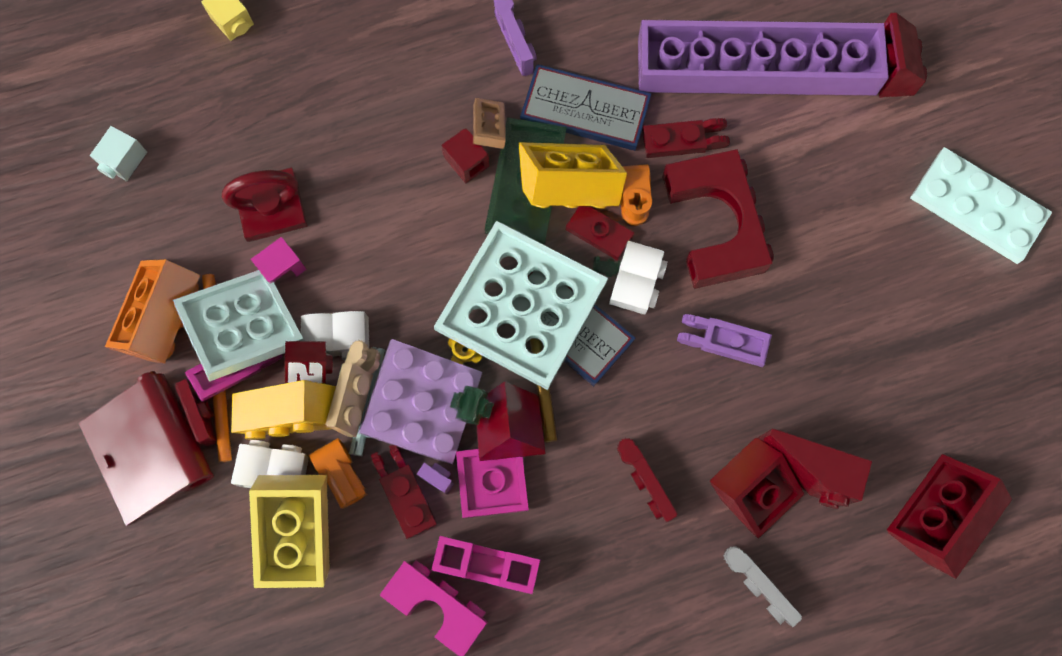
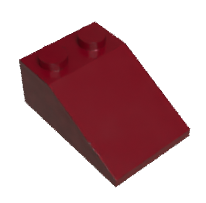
M773 428L758 437L783 454L799 485L810 496L819 498V504L839 509V505L849 507V504L862 501L872 461Z

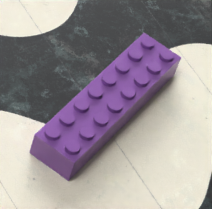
M642 20L638 37L639 90L657 93L877 95L888 80L884 23Z

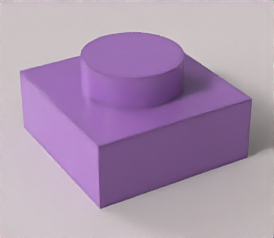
M424 463L417 473L420 478L446 495L454 485L448 479L451 473L437 463H434L432 468Z

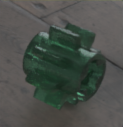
M465 386L463 393L454 392L450 408L456 409V419L479 425L481 418H490L494 403L488 402V392L479 388Z

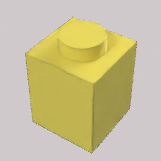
M239 0L201 1L210 18L230 41L245 34L254 25L247 9Z

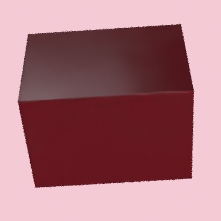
M504 381L475 402L480 461L546 454L538 395Z

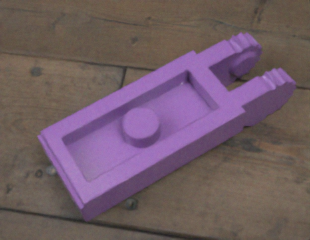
M494 0L495 17L521 75L525 77L533 74V61L537 60L533 45L531 43L527 44L524 39L525 30L521 20H515L513 1Z
M691 314L683 316L682 323L697 329H706L704 338L690 333H679L677 341L681 344L698 347L706 352L763 367L765 365L772 337L771 334L711 317L706 319Z

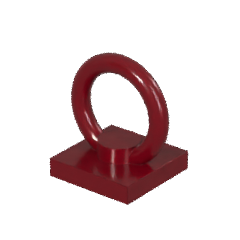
M292 167L280 171L262 170L250 172L233 179L222 190L223 202L230 208L239 211L244 238L247 242L308 227L298 181Z

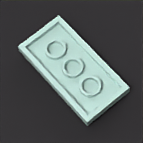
M945 147L939 152L910 199L1016 264L1024 260L1052 214L1050 210Z

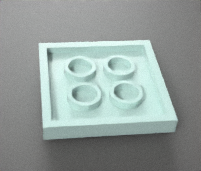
M259 270L173 300L177 313L209 382L285 353V341H303V337L274 282L269 283Z

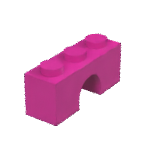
M440 536L431 570L533 594L540 559Z
M415 560L413 564L404 561L380 596L406 616L411 615L422 601L431 600L436 602L443 610L444 621L435 638L458 656H465L488 623L483 618L486 612L472 601H469L467 605L456 598L459 591L444 580L440 584L429 577L432 571L419 561Z

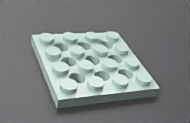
M496 221L434 325V330L548 390L605 287L608 278ZM510 256L517 260L518 265L512 270H506L501 267L500 261L504 257ZM533 271H540L545 275L546 280L539 285L532 284L528 280V275ZM495 282L500 284L503 288L502 293L495 297L486 294L484 289L489 283ZM561 285H567L572 288L574 295L569 299H561L557 296L556 289ZM518 297H525L530 301L531 306L526 311H518L513 307V301ZM475 309H482L488 316L483 323L477 324L469 319V314ZM545 312H554L558 316L559 322L554 326H546L542 323L541 316ZM502 324H510L515 328L516 333L513 337L505 339L498 335V327ZM533 338L542 341L544 349L537 354L530 353L525 347L526 342Z

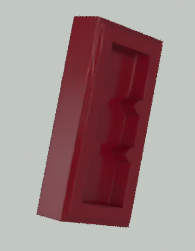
M579 206L565 228L568 232L617 261L626 249L627 242L631 241L634 236V232L590 206Z
M184 379L175 383V388L196 442L208 447L216 444V433L210 420L213 417V412L207 400L201 402L189 380Z

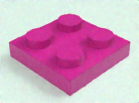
M479 449L456 451L463 519L529 511L523 457L480 461Z

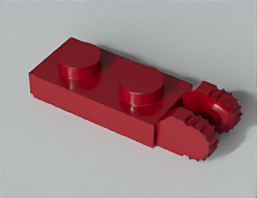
M712 118L704 122L703 120L643 126L642 133L646 158L705 153L706 150L725 148L730 145V138L728 136L718 135L706 139L705 133L726 129L727 120L725 118Z
M630 438L622 439L617 445V451L624 464L634 467L635 471L630 473L638 489L641 491L646 488L652 498L647 504L655 518L658 520L663 517L665 523L676 518L677 513L638 446L635 445L636 443L630 440Z
M390 445V453L399 467L398 470L388 474L382 456L378 452L370 456L381 477L379 481L406 539H410L438 524L410 465L406 464L399 447Z

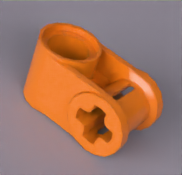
M648 164L622 166L627 175L620 200L621 215L623 220L631 226H639L645 223L652 206L651 177Z

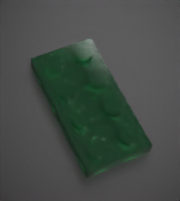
M507 117L505 125L506 142L504 149L500 150L484 229L485 234H489L495 222L498 221L541 244H546L553 205L547 208L531 205L523 192L519 145L520 142L564 144L567 127Z

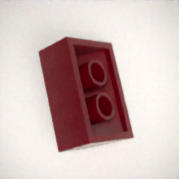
M942 454L887 528V532L924 562L957 579L1008 507L1012 498L1002 479Z

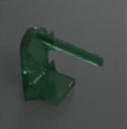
M599 256L594 257L593 271L606 274L607 277H612V275H616L619 272L621 261H618L616 264L613 259H608L607 262L601 261Z

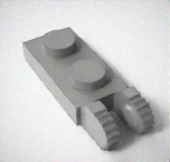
M734 546L726 549L723 555L725 563L729 564L728 566L732 571L744 573L747 579L743 583L756 597L762 594L771 604L766 609L780 625L786 621L790 626L794 627L802 620L799 612L750 557L743 553V550Z

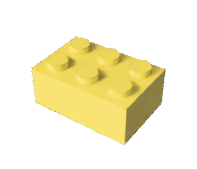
M258 475L249 490L254 588L324 587L330 569L327 475Z

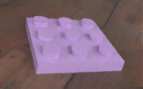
M392 339L389 342L358 433L448 464H453L482 372Z

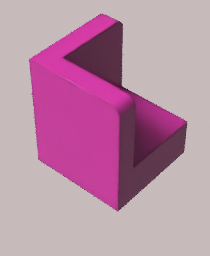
M282 237L251 258V261L269 283L275 282L290 270L293 271L296 277L307 270Z

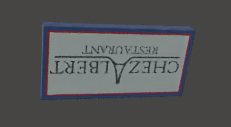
M537 64L521 112L520 121L636 151L651 93Z
M533 271L528 275V280L532 284L539 285L546 280V277L540 271ZM561 285L556 289V294L561 299H569L574 295L572 288L567 285ZM518 297L513 301L512 305L518 311H526L530 308L531 303L525 297ZM594 305L564 362L594 387L636 338L597 305ZM545 312L541 316V321L546 326H554L559 322V318L554 312Z

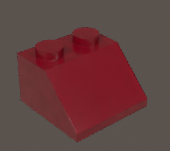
M890 13L884 23L888 80L880 89L879 98L914 96L927 79V69L922 64L921 58L922 41L918 39L917 30L913 24L898 13Z
M757 437L709 481L721 501L758 539L804 495L783 454Z

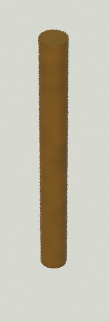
M536 338L530 339L532 353H540L544 349L542 341ZM536 384L544 442L557 441L550 387L546 390Z

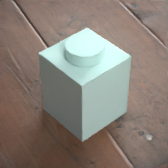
M110 126L90 156L99 164L97 169L104 175L112 179L118 176L128 181L147 154V151L136 139Z

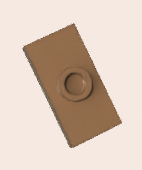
M475 98L473 106V144L504 149L506 142L505 103Z

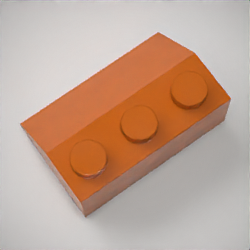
M166 259L141 261L105 347L151 362L165 364L166 359L170 358L174 352V340L177 332L183 327L173 300L197 292L199 289L197 282L200 275Z

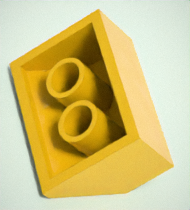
M520 142L519 155L522 189L531 205L540 208H547L550 205L577 208L578 206H593L596 208L619 206L627 172L606 145Z

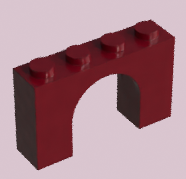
M738 149L666 164L662 175L670 204L700 197H712L726 203L732 209L737 219L738 230L737 235L733 239L722 244L689 252L686 263L694 289L766 273L774 260L772 247L769 243L766 244L764 238L765 224L763 217L757 215L755 208L756 194L752 186L749 187L747 182V164L744 159H740Z

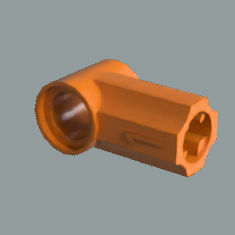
M339 438L309 454L318 474L327 475V483L340 508L344 509L353 505L367 495L364 486L351 465L353 461Z

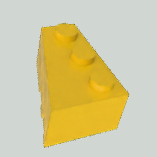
M302 380L232 394L231 433L245 434L246 440H264L266 435L282 437L289 436V433L294 432L309 433L318 430H330L331 428L326 426V421L336 386Z

